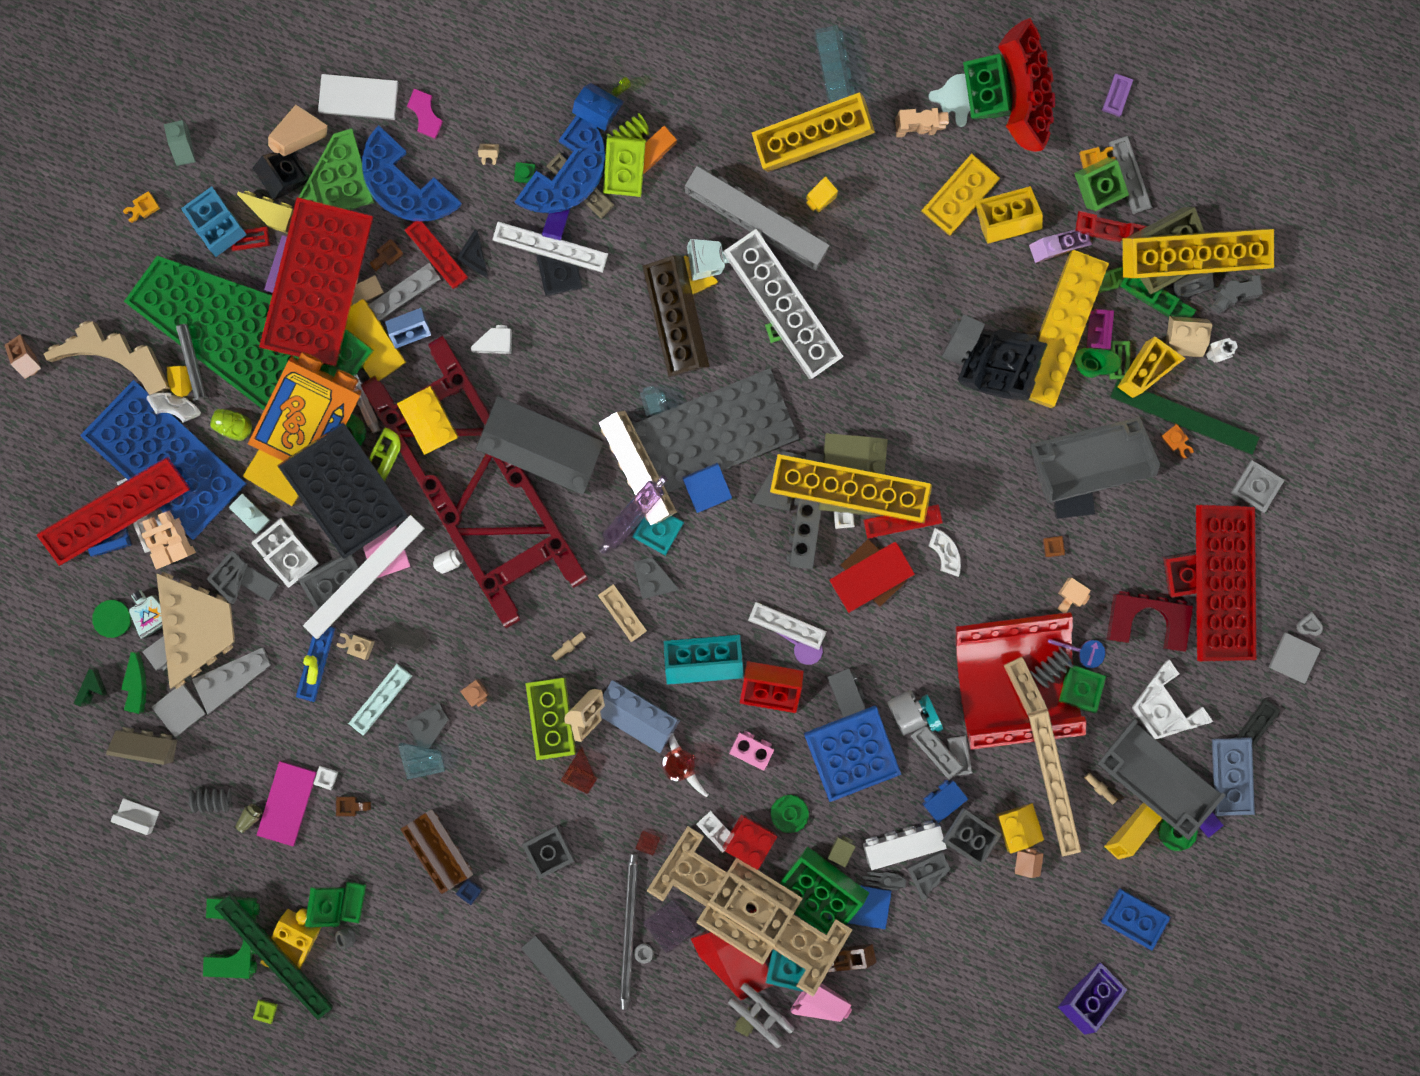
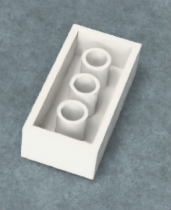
M930 820L921 823L922 826L918 828L909 826L903 828V832L900 833L895 831L885 833L883 838L878 839L877 836L867 838L866 842L862 844L871 870L947 849L946 844L942 842L944 837L940 825Z

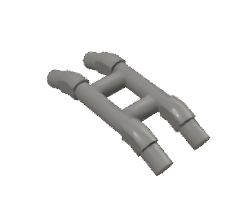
M744 983L741 989L756 1002L755 1005L748 1011L734 998H731L728 1004L776 1048L781 1047V1041L768 1029L775 1021L788 1033H792L794 1027L747 983ZM761 1008L770 1015L763 1024L755 1018Z

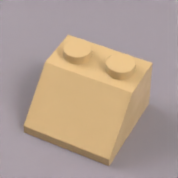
M1169 316L1166 345L1182 356L1203 357L1210 343L1212 323L1208 319Z

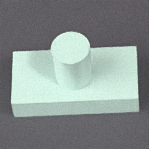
M241 494L229 506L255 534H258L270 522V519L244 494Z

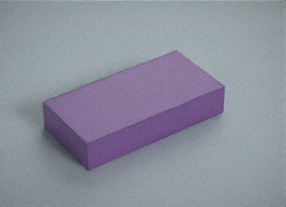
M1115 73L1102 111L1121 116L1133 79Z

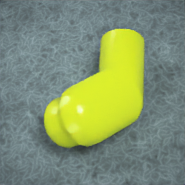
M306 655L303 662L304 665L309 666L306 682L308 684H316L318 675L317 658L313 655Z

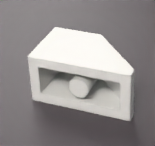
M496 325V328H491L471 346V351L473 353L511 354L512 330L507 329L508 326Z

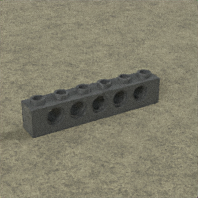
M806 452L805 456H801V459L823 463L824 454ZM795 498L794 505H798L797 513H793L792 524H795L794 532L790 531L789 543H792V549L787 551L786 562H790V567L812 570L821 510H819L818 502ZM808 505L812 508L810 516H805L802 513L803 506ZM806 524L809 526L810 531L807 535H802L799 532L800 525ZM799 543L805 544L807 547L806 553L799 554L796 546Z

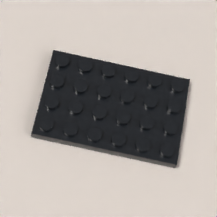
M344 422L277 465L343 559L408 518L407 513Z

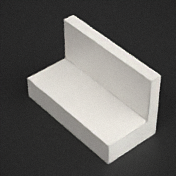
M123 798L118 813L113 814L111 822L148 835L152 833L160 811Z

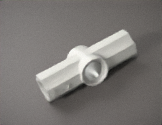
M1230 338L1210 344L1211 347H1209L1206 355L1208 360H1212L1214 363L1229 359L1235 354V350L1238 348L1237 343L1230 340Z

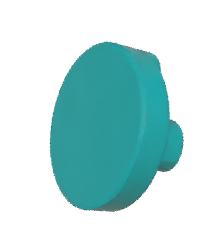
M928 694L922 696L918 702L923 713L929 714V717L926 719L932 732L943 730L944 728Z

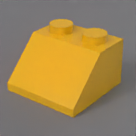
M1033 803L996 814L1007 851L1010 854L1030 848L1044 840Z

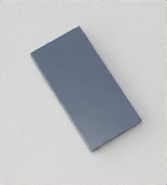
M1213 738V788L1226 795L1214 809L1215 816L1255 815L1252 738Z

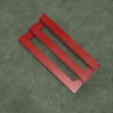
M268 227L244 230L246 234L264 232V235L242 238L236 243L265 239V242L240 246L233 244L231 249L232 251L270 246Z

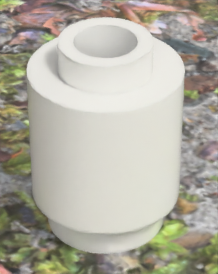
M451 549L435 556L433 565L436 571L444 574L458 568L463 563V557L459 550Z

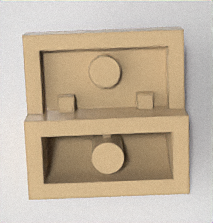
M592 689L588 691L566 714L565 723L572 726L575 741L582 742L602 720L600 711L605 706L602 690Z

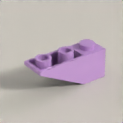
M1071 230L1042 238L1029 246L1034 261L1037 263L1069 253L1072 250L1090 246L1092 243L1089 235Z

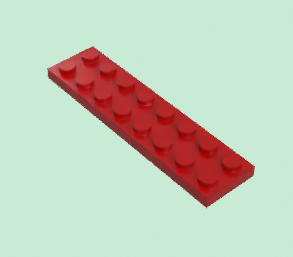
M167 456L41 530L36 536L60 566L187 492L190 487Z

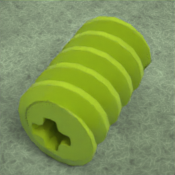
M638 113L639 120L632 117V124L626 121V128L620 125V132L615 129L612 132L613 136L638 137L643 139L642 133L649 136V128L643 117Z

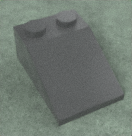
M963 808L942 842L981 867L1002 834Z

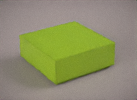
M259 999L253 1019L272 1024L278 1004Z

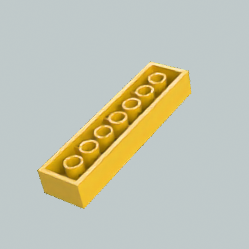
M1274 229L1122 238L1123 277L1125 278L1274 268Z
M1072 250L1069 253L1037 337L1039 342L1047 343V347L1034 380L1036 383L1029 398L1030 401L1049 408L1055 406L1109 263L1076 250Z
M778 454L770 492L777 495L925 523L932 484Z

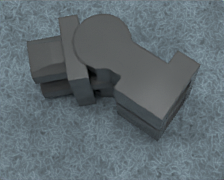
M1260 275L1252 276L1244 281V283L1238 281L1228 282L1214 294L1212 298L1215 301L1210 308L1220 314L1226 308L1228 309L1233 306L1237 300L1238 302L1247 301L1261 296L1263 293Z

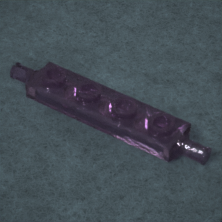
M661 475L657 482L648 480L602 534L605 542L599 548L602 554H605L610 547L617 549L664 495L662 486L668 481L666 476Z

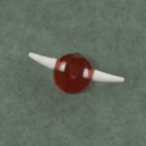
M673 733L669 739L671 751L665 755L662 762L664 774L672 781L687 779L698 792L707 797L708 793L703 789L695 776V756L682 750Z

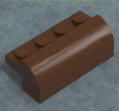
M432 809L400 829L441 894L473 875L471 866L463 859L459 847L454 845L450 833L447 829H444L438 814L433 812Z

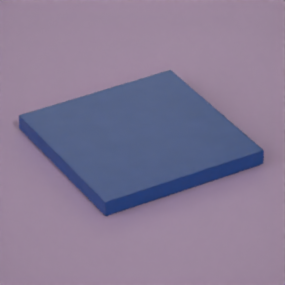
M876 705L804 733L829 802L901 775Z

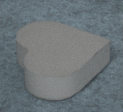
M1310 612L1297 623V630L1301 634L1316 636L1322 633L1323 625L1314 613Z

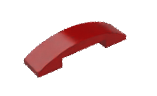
M1078 211L1075 231L1104 240L1120 242L1122 238H1127L1147 226L1134 223L1126 224L1100 218L1095 214Z

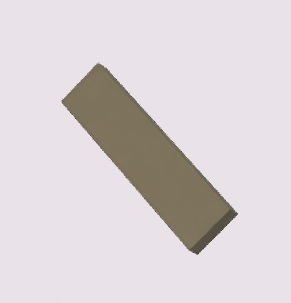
M558 153L546 167L556 176L567 159L561 153ZM597 188L583 201L600 219L614 207V204Z

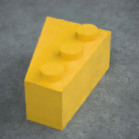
M1153 337L1145 342L1118 385V388L1134 398L1147 390L1186 358L1157 337Z

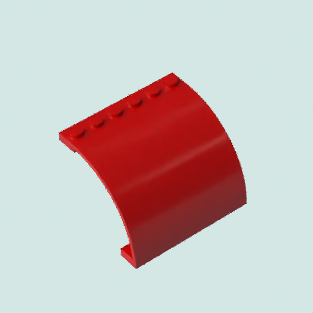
M1071 612L956 626L958 677L970 749L1035 742L1029 717L1004 665L1023 657L1029 672L1032 671L1036 674V666L1041 669L1043 668L1041 661L1049 663L1047 656L1054 658L1053 651L1060 653L1059 646L1048 643L1049 639L1072 646L1073 617ZM1061 647L1062 650L1070 657V659L1072 660L1071 662L1073 664L1072 650ZM1060 670L1061 678L1054 675L1055 683L1048 681L1050 687L1046 688L1030 672L1049 712L1054 738L1086 735L1085 716H1081L1080 708L1059 702L1066 673Z

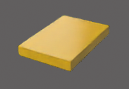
M258 450L243 477L293 506L299 496L277 466L283 461Z

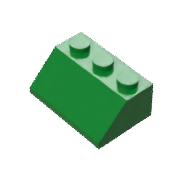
M996 54L963 62L971 118L986 119L1011 115L1012 98L1007 65L1003 55Z

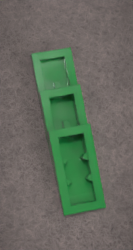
M1124 278L1120 285L1125 291L1168 318L1169 316L1192 318L1196 312V309L1181 302L1179 298L1166 292L1163 288L1150 294L1140 278Z

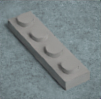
M428 263L369 304L380 322L441 280L432 265Z

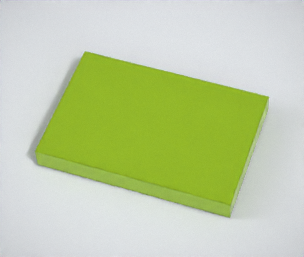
M607 136L603 193L642 196L646 139Z

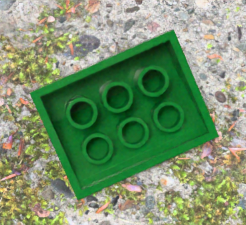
M808 846L779 883L803 898L795 910V914L825 935L835 920L847 925L863 906L869 895L868 891Z

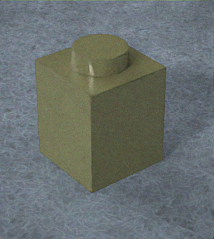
M844 835L842 838L837 836L827 858L846 867L856 847L852 844L853 840Z

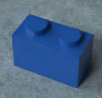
M945 780L938 786L940 789L936 793L930 792L923 798L925 800L922 803L937 823L941 822L968 800L953 780Z

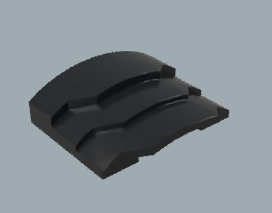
M1003 328L995 332L982 330L973 350L969 351V356L963 365L958 381L963 386L992 396L1013 400H1029L1036 383L1034 380L1040 368L1047 343L1039 342L1036 335L1013 332Z

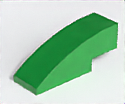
M131 652L121 690L129 691L124 710L137 714L144 713L147 692L146 674L140 653Z

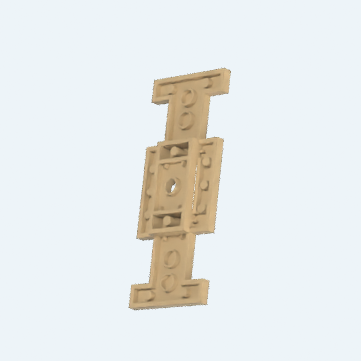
M687 826L647 889V892L664 901L673 886L706 906L696 923L762 965L772 949L776 950L806 969L797 987L814 996L852 929L835 920L826 935L793 915L803 899L797 894L737 858L728 872H725L695 853L704 836ZM753 904L756 907V912L749 913L746 910V905Z

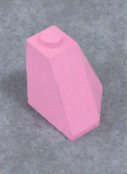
M821 983L814 996L809 995L805 991L801 992L791 1007V1012L795 1015L841 1022L843 1018L846 1019L852 1009L850 1008L851 1003Z

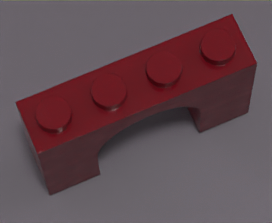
M1119 591V594H1113L1107 640L1129 643L1132 621L1135 615L1145 608H1153L1163 615L1166 622L1163 649L1186 652L1193 606L1187 605V601L1176 600V603H1170L1168 598L1157 597V600H1151L1149 595L1138 594V597H1131V593Z

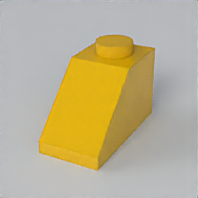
M824 177L807 195L806 199L808 201L806 203L812 211L816 209L819 213L836 199L838 190L827 177Z

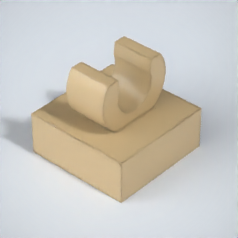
M480 144L478 157H482V164L485 165L486 158L489 157L493 160L492 164L495 165L499 155V144Z

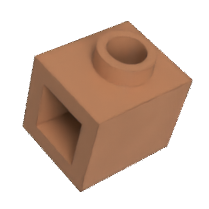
M478 679L460 691L471 707L475 705L481 706L487 701L486 697L489 695Z
M1031 847L1018 851L1015 874L1029 878L1039 877L1041 875L1043 853H1039L1036 848Z

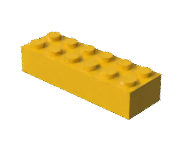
M859 92L752 132V136L762 168L770 172L875 133L865 98Z

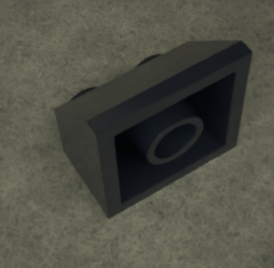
M275 152L265 154L253 166V170L272 199L288 195L305 184L310 177L295 152L286 156Z

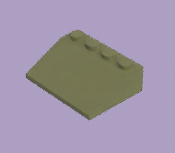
M1183 207L1127 238L1205 232L1195 207ZM1186 275L1145 277L1140 279L1149 293L1153 294Z
M826 433L823 463L884 475L888 439ZM819 503V510L881 516L879 514Z

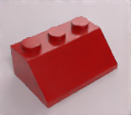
M747 661L739 704L796 713L804 671Z

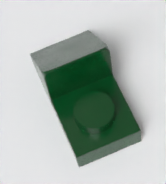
M89 668L73 704L79 707L90 704L93 698L92 691L100 695H107L98 669Z

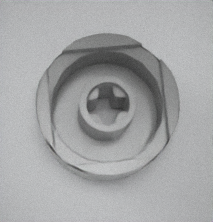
M908 690L887 701L889 709L903 736L928 724L924 714L920 715L923 710L918 701L914 702L916 698L912 690Z

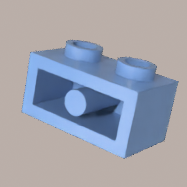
M421 308L385 321L388 334L395 349L431 335L428 322Z

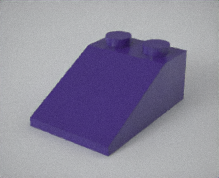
M1098 963L1066 995L1058 1008L1084 1035L1095 1033L1127 989L1102 963Z

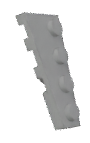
M260 648L192 679L207 714L213 712L218 706L271 666L264 648Z

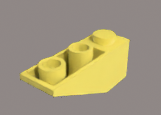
M249 191L237 193L270 228L288 234L294 211L291 209V205L283 202L278 205L273 203L274 200L267 197L259 199L255 197L256 194Z

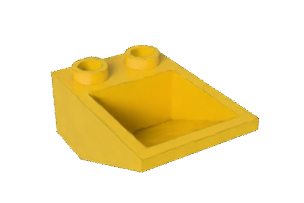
M287 909L278 921L271 938L293 963L301 969L321 927L305 926L307 909H300L297 913ZM261 960L260 963H261L262 965L268 967V966L265 964V962H264L263 960Z

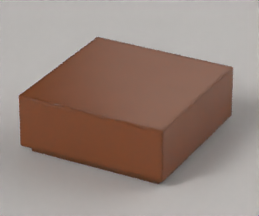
M1063 536L1043 539L1045 558L1065 555Z

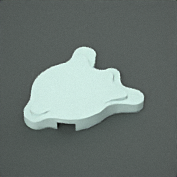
M957 74L952 76L941 89L931 91L929 93V100L939 103L942 112H948L949 114L953 111L955 113L956 125L964 127L967 123L970 106L965 74Z

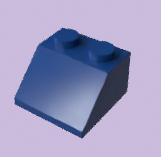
M590 83L583 87L575 99L572 113L606 131L624 101Z

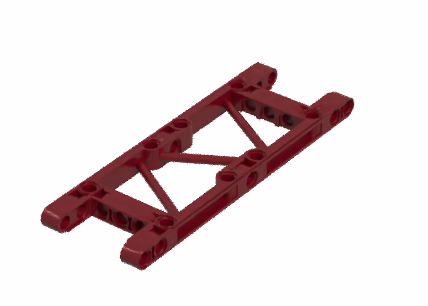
M442 335L430 342L428 346L431 349V355L444 376L420 391L432 386L439 401H442L448 396L455 395L464 390L485 425L490 413ZM461 375L463 382L460 385H455L454 378ZM376 376L360 384L383 425L399 436L401 455L506 629L519 622L521 618L505 586L550 559H554L563 576L570 582L573 588L589 580L523 469L485 454L456 506L448 496L441 480L434 475H426L404 437L415 436L411 429H399L407 424V421L398 405L394 403L384 384L378 381ZM395 414L397 416L396 423L389 424V416ZM456 428L455 431L458 436H481L484 428ZM492 457L509 485L514 488H523L545 525L541 527H457L462 519L461 512ZM516 473L522 476V480L518 484L512 481V477ZM430 480H435L436 487L433 490L427 488V483ZM452 512L456 515V520L453 523H448L446 517ZM464 535H551L487 574L483 571L463 537ZM554 539L561 541V547L557 550L551 546ZM489 578L495 581V586L492 589H488L485 585L486 580Z

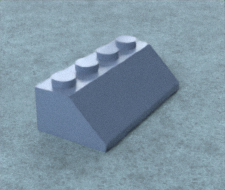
M614 680L610 682L603 694L605 706L600 711L601 718L661 754L680 720Z

